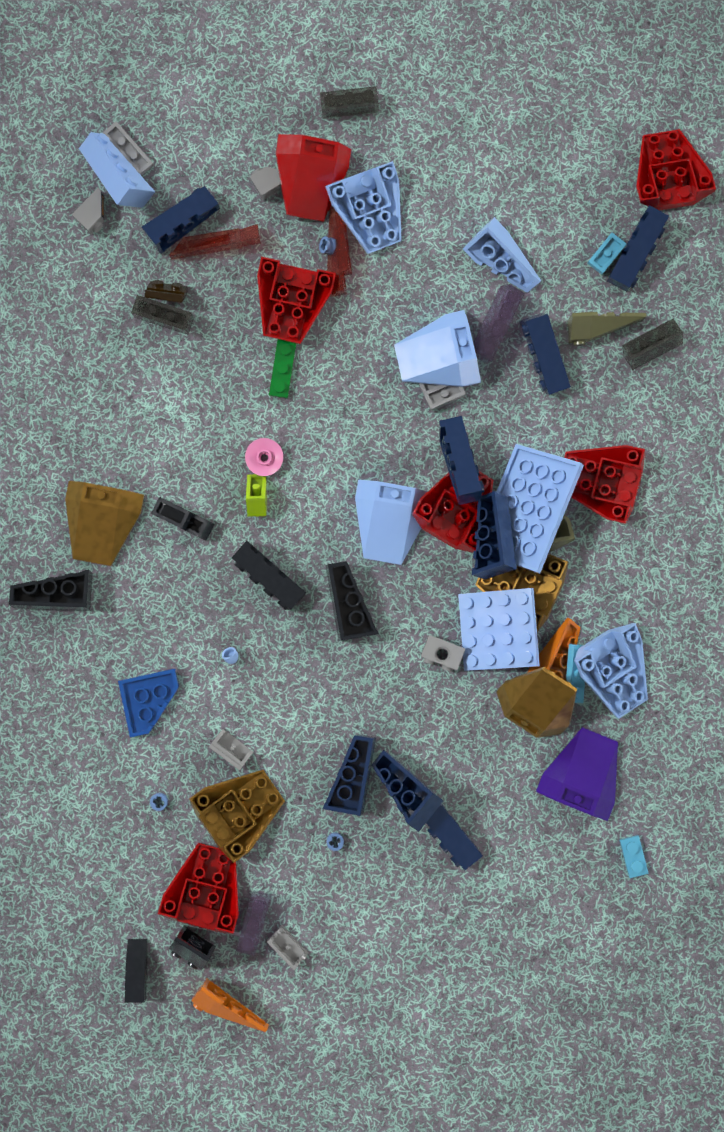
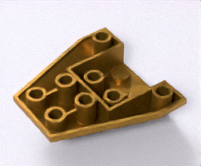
M69 481L65 502L73 559L111 566L141 514L144 495L86 482Z
M548 554L541 573L517 566L516 570L485 580L478 577L475 585L482 592L534 588L538 632L548 619L561 591L569 562Z
M542 667L505 681L496 693L504 717L536 738L559 735L569 727L577 688L572 686L570 682L557 676L553 671Z
M264 770L207 786L189 798L197 817L220 850L233 863L250 852L285 802Z

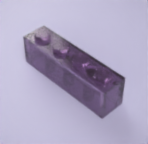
M510 284L500 286L473 342L476 357L482 362L493 361L525 294Z

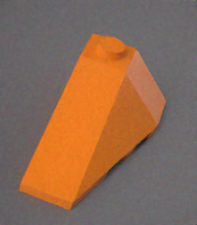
M566 618L540 652V666L529 667L528 672L545 667L566 681L569 644L577 645L580 627L572 619Z
M206 978L191 1000L193 1006L199 1011L204 1010L206 1013L266 1032L268 1029V1023L208 978Z

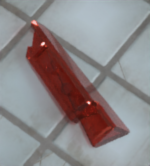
M331 205L329 209L328 237L335 238L336 249L332 255H328L327 271L336 273L333 290L330 297L347 294L345 276L352 275L347 226Z
M258 224L243 229L237 228L183 237L169 256L173 260L261 244Z

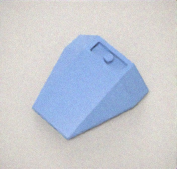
M393 161L325 186L332 206L367 254L401 241L399 178Z
M464 310L445 314L394 345L402 382L457 387L481 383L471 331Z
M358 480L355 502L363 557L365 559L402 565L421 530L412 513L420 498L428 491L380 481Z
M636 623L607 630L578 648L574 661L581 678L616 718H621L648 700L643 642Z

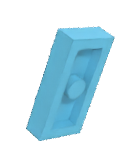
M611 233L587 264L602 275L623 250L626 243L614 233Z
M639 835L620 839L629 878L649 874Z

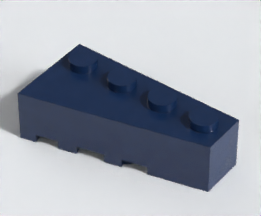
M205 186L197 188L190 196L143 225L142 229L157 251L162 254L217 212L220 206Z
M650 205L647 207L607 282L626 292L630 287L634 288L639 279L636 275L639 271L642 272L647 264L645 259L648 254L651 256L657 245L654 243L657 238L660 239L665 231L663 227L669 215Z
M540 313L520 320L522 332L528 344V351L534 360V370L541 379L539 385L542 392L545 391L546 394L550 395L570 388L571 386L548 314Z
M458 416L440 420L439 443L458 504L462 505L480 501L482 492H484V485L478 478L479 470L478 466L474 463V454L470 448L463 418Z
M496 491L482 495L481 500L478 501L476 521L478 522V530L475 532L477 544L476 551L473 553L475 567L472 568V575L485 580L516 570L517 565L508 498Z
M360 734L354 735L322 809L357 816L364 814L376 737Z
M383 750L372 763V767L386 786L389 795L394 799L407 824L419 832L442 804L443 800L396 758Z
M441 804L426 822L429 826L427 831L434 839L438 837L441 841L439 845L445 853L449 851L452 854L450 859L457 867L461 866L466 870L483 855L455 819L449 815L443 804Z

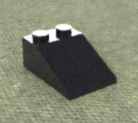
M183 926L169 949L175 957L187 960L190 967L202 970L210 960L216 946Z

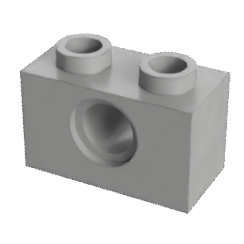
M428 635L421 657H424L423 662L431 665L437 662L442 664L441 669L452 672L453 669L458 670L465 648ZM439 649L447 651V657L444 660H440L437 657Z

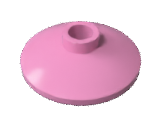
M260 438L248 446L245 453V461L248 468L254 474L269 476L280 469L283 463V452L279 444L274 440ZM266 454L268 460L262 461L261 456Z

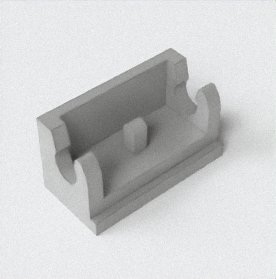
M224 729L209 746V748L238 770L244 766L253 754L251 749Z
M283 925L267 939V943L293 970L298 967L302 960H305L309 953Z

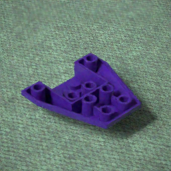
M581 727L543 772L535 792L591 816L608 821L615 804L618 742Z

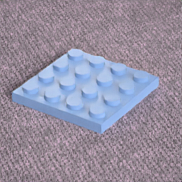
M534 588L458 594L462 648H465L463 654L464 671L540 666Z

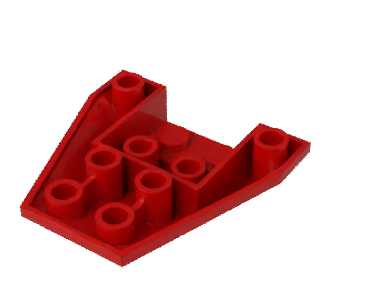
M680 129L642 136L636 183L641 204L647 207L650 205L659 211L691 206L716 191L712 172Z
M278 134L275 155L286 215L324 222L332 205L325 186L344 179L349 169L351 149L340 142L307 135Z
M261 256L257 279L263 336L301 344L332 293L336 273L317 269L316 272L281 264L280 260Z
M621 445L566 451L564 458L580 462L584 465L571 498L607 520L626 524L634 508L644 468L645 449Z
M479 471V481H482L484 485L482 495L492 492L494 480ZM448 472L420 498L412 515L424 531L452 548L472 553L476 551L477 540L475 539V532L478 530V522L476 521L478 501L459 505Z
M198 843L164 892L158 915L199 928L234 934L239 915L236 862L233 863L220 848Z

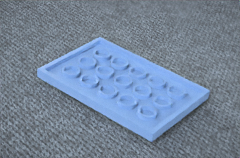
M518 444L514 447L496 492L508 498L516 565L541 573L584 465L577 461Z

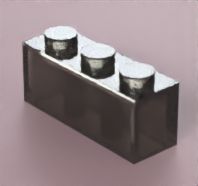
M377 86L320 92L323 119L379 112Z
M137 295L131 311L134 318L189 335L194 320L192 312Z
M673 318L623 344V356L631 369L634 370L682 345L683 332Z

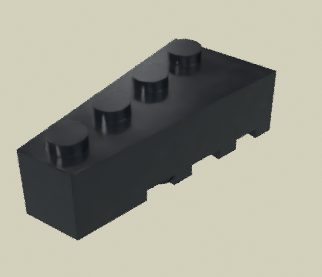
M246 541L232 556V559L236 562L234 565L242 572L246 570L250 574L249 578L256 585L261 583L265 587L263 591L271 598L273 595L279 599L277 603L283 609L287 610L289 608L292 610L306 595L302 588L250 542Z
M347 561L327 564L326 572L338 641L379 634Z
M88 569L78 573H69L44 580L11 585L9 605L19 609L90 611L93 573Z

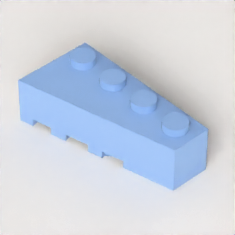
M91 132L79 147V150L117 205L142 208L155 193L153 188L105 134Z

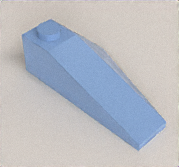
M495 217L463 248L475 263L480 266L484 263L493 268L492 273L497 275L500 272L507 276L509 283L525 292H529L541 281L509 232Z

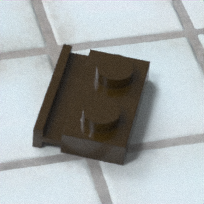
M161 280L150 281L147 290L145 289V298L183 303L188 292V286H183L181 283L166 284Z

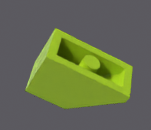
M247 475V517L267 516L266 476Z

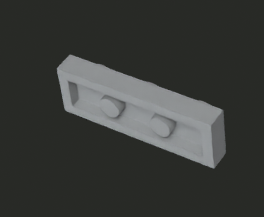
M117 121L103 132L141 176L154 166L153 162Z

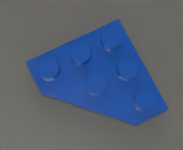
M176 669L118 681L129 736L135 737L151 732L179 689Z

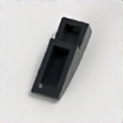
M161 497L158 498L151 512L152 515L207 541L215 525Z
M128 939L125 970V1003H144L147 999V939Z

